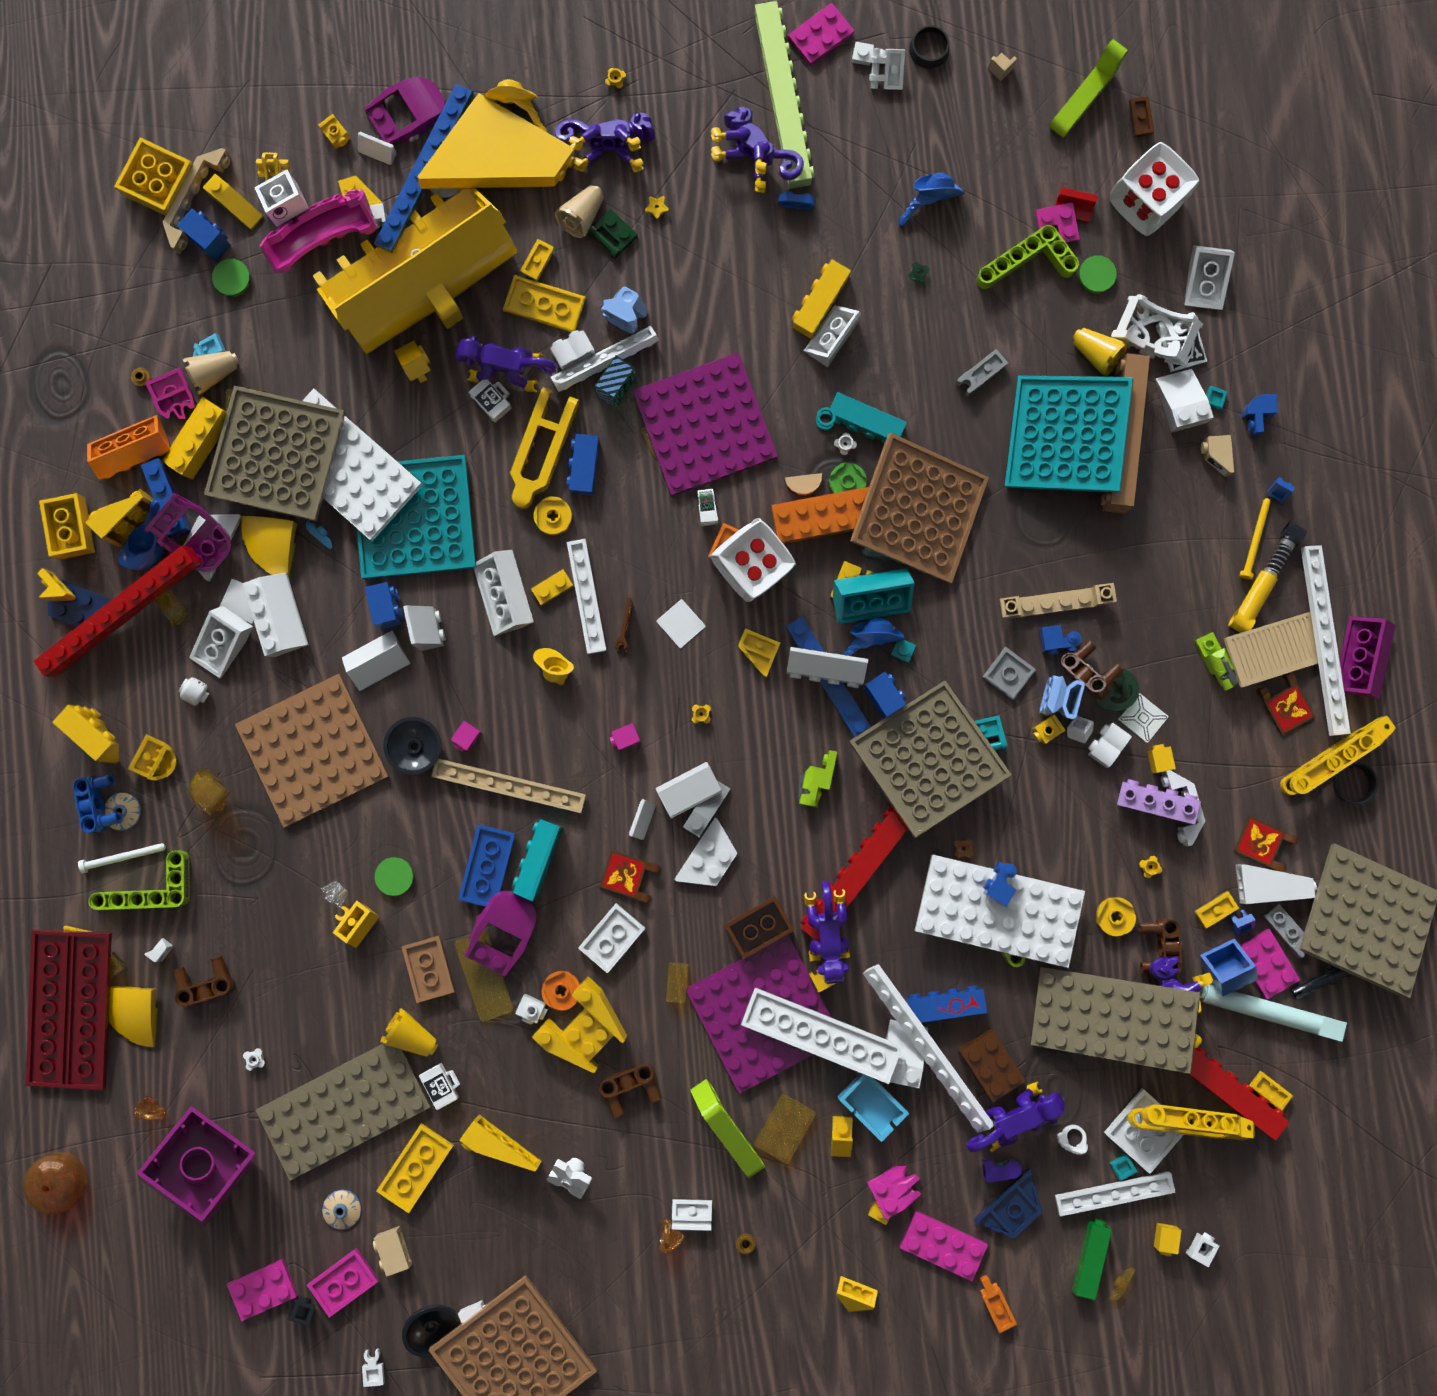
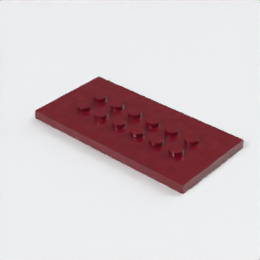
M45 929L31 930L25 1086L104 1090L106 1088L112 933Z

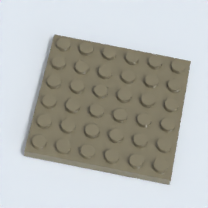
M234 386L204 495L317 521L346 412L337 408Z
M946 681L938 684L849 741V744L914 839L1012 775Z
M1334 843L1329 849L1299 950L1408 999L1412 994L1435 911L1437 890Z

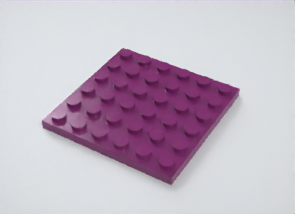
M739 352L632 390L671 496L778 458Z
M788 934L747 958H742L685 988L739 1094L813 1055L810 1052L741 1025L755 988L831 1017Z

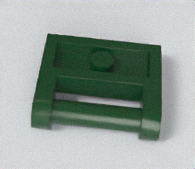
M611 209L595 225L591 226L588 231L591 237H595L611 252L610 255L613 258H617L638 237L637 233ZM601 229H603V230H604L606 233H608L619 245L615 247V246H614L605 236H603L599 231H600Z

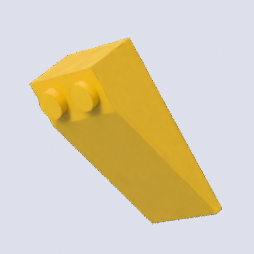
M481 1115L474 1119L459 1140L462 1142L461 1145L470 1152L473 1150L476 1153L534 1172L541 1163L540 1159Z

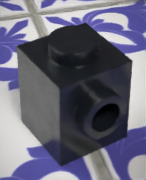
M300 1296L299 1300L293 1299L287 1319L309 1326L316 1305L310 1303V1298Z

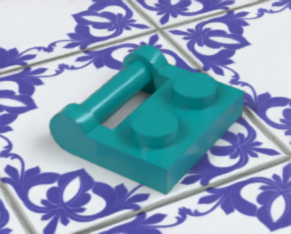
M999 715L974 721L986 739L998 736L999 742L990 744L994 750L1001 749L1003 751L1008 749Z

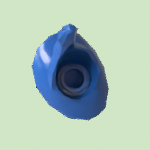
M938 172L933 175L928 174L920 177L913 184L914 189L919 193L910 202L906 212L899 218L898 224L900 226L906 224L914 212L923 205L932 204L938 200L946 201L949 198L963 195L965 192L954 183V179L945 173Z
M153 500L150 502V509L144 523L137 526L122 545L117 558L119 564L132 570H144L155 566L163 557L165 547H162L156 541L158 538L150 530L148 532L145 531L147 525L158 513L159 501Z
M873 618L857 623L851 628L850 633L856 638L848 646L844 655L852 656L859 649L868 648L874 644L884 645L890 642L901 641L905 637L889 621L883 618Z

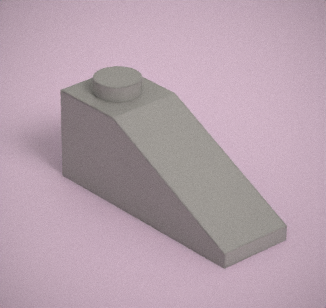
M718 780L717 782L722 793L698 804L683 826L699 838L730 791V788Z

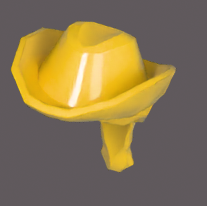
M510 79L503 80L498 83L497 87L485 93L484 96L490 100L508 104L515 103L528 112L535 126L547 132L531 103L532 100L537 98V95L523 89L521 83Z

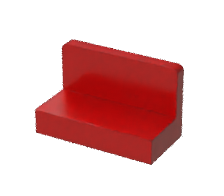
M1061 187L1055 206L1073 202L1076 221L1089 223L1098 195Z

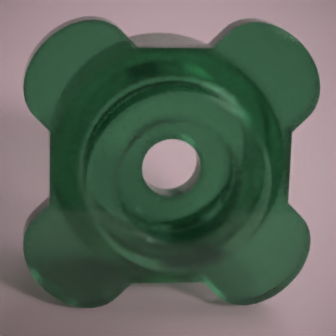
M914 262L908 277L916 282L924 283L930 268L927 265L923 266L919 262Z

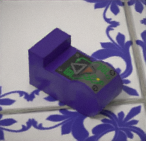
M989 1158L981 1159L983 1175L987 1183L1015 1179L1021 1174L1022 1168L1020 1164L1012 1158L1005 1159L999 1163H992Z

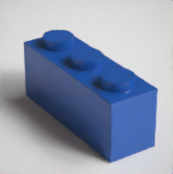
M576 434L575 439L571 441V451H574L573 458L569 459L571 477L568 476L566 488H569L571 494L593 496L600 443L598 436Z

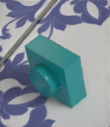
M906 640L897 641L890 656L908 663L916 645Z

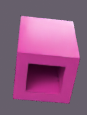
M463 721L451 738L455 742L453 746L461 752L464 749L470 751L482 732L466 721Z
M633 723L611 732L613 735L610 737L611 743L614 748L618 747L619 751L641 742Z

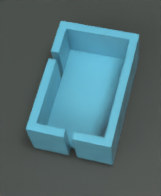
M859 1073L837 1096L881 1142L894 1130L890 1122L893 1121L898 1126L909 1114L875 1078Z

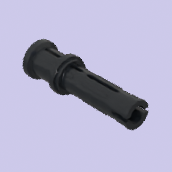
M1337 967L1324 969L1323 974L1290 990L1291 993H1294V998L1299 1000L1328 984L1335 985L1336 981L1344 977L1349 978L1351 974Z

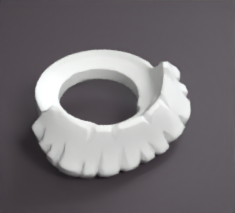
M1069 1125L1063 1129L1062 1133L1057 1134V1141L1065 1150L1077 1155L1087 1152V1136L1080 1126ZM1071 1129L1079 1130L1082 1135V1141L1076 1147L1068 1143L1067 1134Z

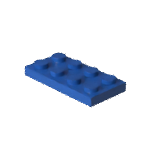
M480 824L477 825L458 900L486 907L489 900L496 893L501 892L516 833Z

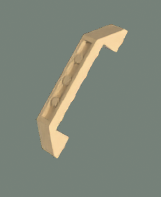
M223 148L196 157L163 220L170 247L179 255L186 248L188 238L182 231L177 229V224L183 219L185 212L190 209L191 201L194 195L199 192L200 184L203 178H206L208 175L209 167L223 173L224 169L229 166L231 157Z
M1114 583L1095 585L1092 588L1021 598L1015 596L999 599L1002 618H1021L1117 602Z

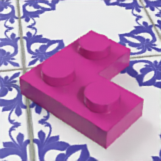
M1073 202L1035 210L1038 230L1046 225L1057 226L1058 233L1066 243L1080 240Z

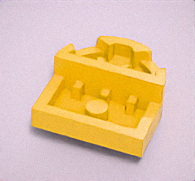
M146 734L128 769L147 777L149 780L163 779L174 771L176 756L173 749L167 743Z

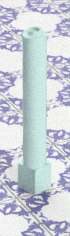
M1211 984L1202 987V990L1199 991L1201 992L1200 998L1203 1003L1343 1041L1346 1022L1236 991L1222 997L1216 987Z

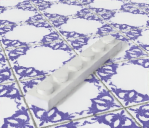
M649 326L551 376L552 382L558 392L566 390L579 381H584L587 377L613 365L611 364L612 361L618 357L622 360L646 347L652 346L655 342L659 341L657 334Z
M586 539L567 542L587 654L607 651Z
M1168 1171L1054 1196L1058 1215L1065 1216L1175 1193L1171 1172Z

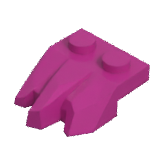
M181 367L145 382L157 412L166 419L170 417L172 411H174L178 419H186L184 406H188L190 409L195 408L191 387Z
M896 1165L867 1182L885 1219L903 1211L921 1195L918 1190L912 1189V1186L920 1178L916 1174L906 1177V1166Z

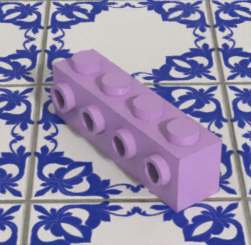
M1130 779L1122 783L1117 805L1196 824L1201 801L1197 800V796L1186 794L1185 797L1178 796V791L1166 789V792L1158 790V786L1147 784L1146 787L1139 786L1138 781Z

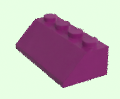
M1349 616L1340 657L1344 693L1380 699L1396 627L1395 624L1387 619Z

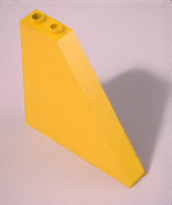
M478 93L417 176L418 185L421 189L555 187L558 181L561 182L564 179L568 167L571 168L573 166V160L576 158L574 157L575 149Z

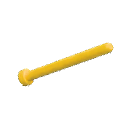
M1265 498L1262 502L1244 571H1240L1239 577L1252 580L1254 576L1252 568L1271 503L1268 498Z

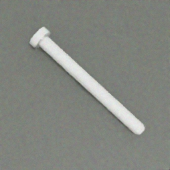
M161 843L88 862L80 860L78 867L81 874L88 873V869L164 851L166 846Z

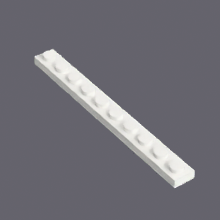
M1322 545L1305 546L1301 548L1329 736L1351 734Z
M880 965L868 968L863 973L868 983L874 988L879 998L887 1006L891 1015L897 1020L915 1048L918 1049L925 1062L931 1067L938 1080L944 1085L977 1133L990 1130L993 1127V1122Z

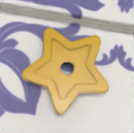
M650 196L649 205L645 212L651 213L656 219H659L660 215L664 212H669V208L664 204L665 197L662 196L656 199Z

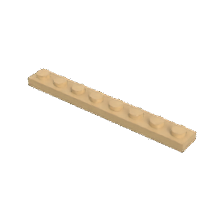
M438 759L432 773L434 778L582 813L586 794Z

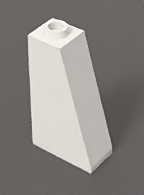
M1236 865L1241 904L1315 898L1317 885L1313 878L1249 865Z

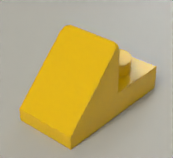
M42 568L37 573L42 578L41 582L47 587L39 598L49 602L75 600L76 596L53 572Z
M833 1116L831 1156L851 1157L853 1145L852 1117Z

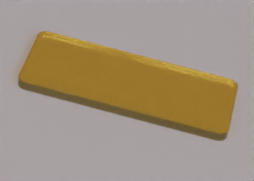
M483 931L478 940L493 947L488 932ZM470 936L456 940L454 943L480 1020L484 1022L512 1012L513 1005L503 976L463 955L464 951L468 949L470 943L468 939Z

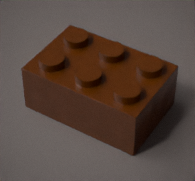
M775 895L724 923L743 959L794 931Z
M990 1028L957 1049L992 1102L997 1101L1026 1081L995 1032Z

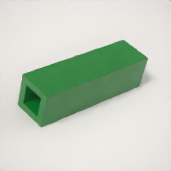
M1095 1219V1222L1088 1220L1072 1287L1075 1295L1096 1300L1112 1232L1107 1222Z

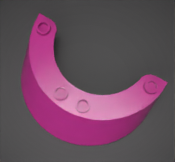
M358 189L347 191L345 196L339 193L310 206L301 215H297L295 220L290 219L279 225V228L275 230L276 233L271 231L263 239L259 247L275 274L279 272L286 273L292 269L291 266L299 258L319 245L321 247L331 242L330 239L335 237L340 239L349 232L371 234L376 231L377 224L364 190L358 191Z

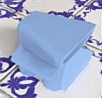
M622 287L613 299L604 300V305L601 308L604 319L629 334H634V332L638 331L637 318H645L648 314V309L639 295L627 287Z
M1053 675L1052 678L1049 677L1042 697L1040 713L1047 716L1058 711L1066 718H1076L1085 686L1084 682L1076 680L1066 686L1063 676Z

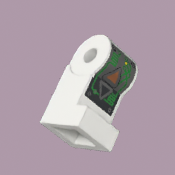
M713 489L698 490L701 526L717 525L718 517Z

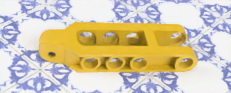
M542 388L510 471L515 482L512 500L519 509H527L531 506L535 495L548 490L578 410V399L569 397L560 422L557 424L544 419L553 390ZM542 426L556 432L539 478L532 481L523 478L521 474L525 464L528 463L527 458L531 447H534L537 431Z
M1388 716L1373 720L1284 777L1280 782L1281 791L1286 795L1310 792L1380 746L1396 727ZM1289 780L1290 788L1292 791L1288 790L1286 787V784Z
M1158 1104L1149 1105L1146 1108H1136L1128 1114L1130 1125L1141 1130L1215 1139L1247 1140L1255 1138L1254 1122L1237 1114ZM1137 1113L1142 1117L1141 1124L1135 1119Z

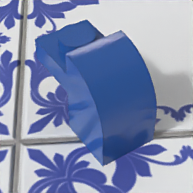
M1277 394L1257 396L1245 406L1242 412V419L1249 418L1247 428L1250 431L1251 437L1259 436L1264 432L1263 418L1273 417L1278 413Z

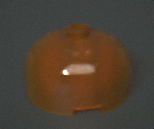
M55 1152L42 1156L29 1167L24 1177L23 1191L27 1202L35 1210L44 1214H59L69 1210L82 1199L87 1189L84 1165L76 1156L67 1152Z

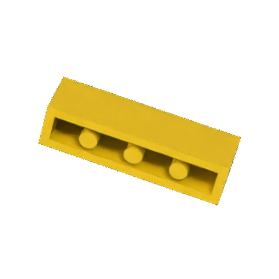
M833 259L829 264L825 263L820 272L822 276L819 280L816 279L811 286V294H806L801 303L803 307L800 311L796 310L791 319L793 321L792 328L810 339L816 333L851 274L850 269Z

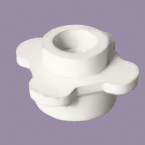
M844 433L843 436L834 441V445L841 450L840 453L842 455H847L848 451L855 449L857 443L853 441L849 433Z
M257 1048L253 1052L247 1051L243 1054L247 1070L251 1071L256 1067L262 1068L265 1065L261 1049Z

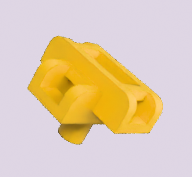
M263 153L262 159L256 160L258 176L265 177V181L285 170L290 172L289 160H280L278 153Z

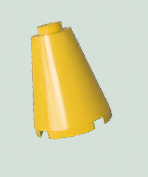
M1086 328L1078 329L1072 338L1074 339L1073 344L1104 376H1108L1114 370L1115 366L1119 363L1117 362L1120 356L1123 357L1128 346L1123 341Z
M402 1008L399 1009V1013H395L385 1030L388 1034L386 1037L382 1036L380 1041L384 1045L425 1057L429 1054L432 1055L438 1046L436 1039Z

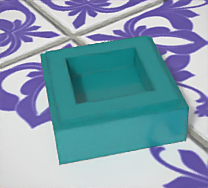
M1209 386L1206 396L1210 407L1219 411L1222 410L1228 392Z
M1127 1153L1110 1162L1119 1181H1123L1138 1172Z

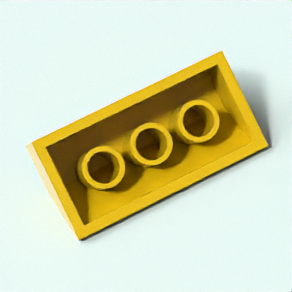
M202 397L171 445L170 451L162 459L165 464L179 474L193 480L219 440L227 412L205 397Z

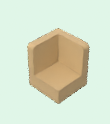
M1003 53L997 58L993 56L988 69L1001 81L1014 69L1017 58L1014 56L1009 60Z

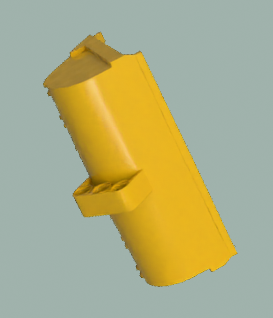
M458 188L459 193L446 202L443 201L438 193L432 195L430 199L436 208L422 218L414 210L410 218L413 224L404 230L393 253L379 247L374 249L370 242L365 240L360 244L366 253L364 257L351 265L344 255L341 256L337 261L343 271L329 280L320 271L313 275L319 285L317 291L343 329H349L366 355L433 312H436L447 329L463 319L460 309L453 299L518 253L503 225L506 221L501 212L475 188ZM414 249H419V250H420V251H414V252H413V256L411 257V252H412V250H414Z

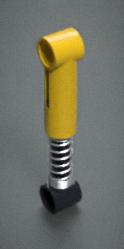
M1292 521L1285 525L1280 533L1281 541L1279 546H1277V550L1274 551L1275 554L1269 560L1270 563H1267V567L1260 571L1240 608L1229 621V627L1239 633L1253 628L1258 613L1278 580L1277 574H1279V569H1282L1281 566L1285 564L1286 557L1290 556L1289 552H1292L1294 547L1299 546L1303 541L1307 530Z

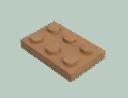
M440 935L401 946L416 1003L455 992Z

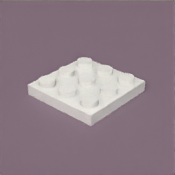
M1141 1089L1104 1133L1150 1174L1183 1135L1141 1130L1130 1125L1128 1114L1131 1110L1146 1108L1154 1104L1161 1105L1144 1089ZM1137 1113L1135 1119L1141 1124L1142 1117Z

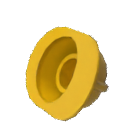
M542 648L535 651L533 655L535 663L542 669L544 678L549 682L563 685L568 674L574 669L573 664L556 650Z

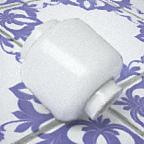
M191 677L189 680L185 679L178 691L180 698L193 706L198 705L199 702L204 703L209 695L206 692L207 684L194 677Z

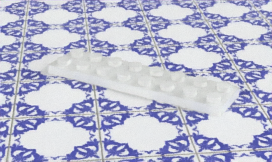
M758 988L754 989L741 1023L742 1026L887 1084L890 1083L903 1048L902 1045Z

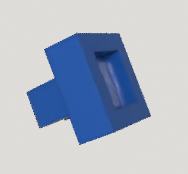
M1279 477L1266 494L1283 504L1293 493L1295 487L1290 482L1286 483Z
M1245 910L1240 912L1243 918L1238 919L1234 914L1231 915L1233 931L1237 936L1255 928V918Z

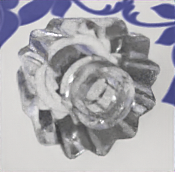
M337 881L321 888L326 894L324 898L331 905L335 903L341 907L348 895L347 890Z

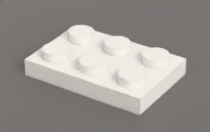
M616 903L578 949L608 973L644 931L645 927Z

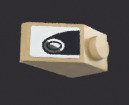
M1231 435L1208 436L1201 443V453L1204 454V460L1224 477L1233 474L1234 464Z

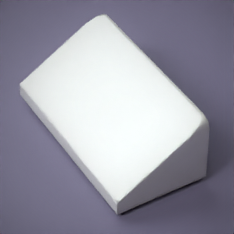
M362 132L358 133L357 149L359 153L392 165L397 154L392 144Z
M644 799L641 800L629 836L641 840L645 838L656 807L655 803Z

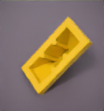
M841 1276L836 1296L848 1312L873 1310L878 1290Z

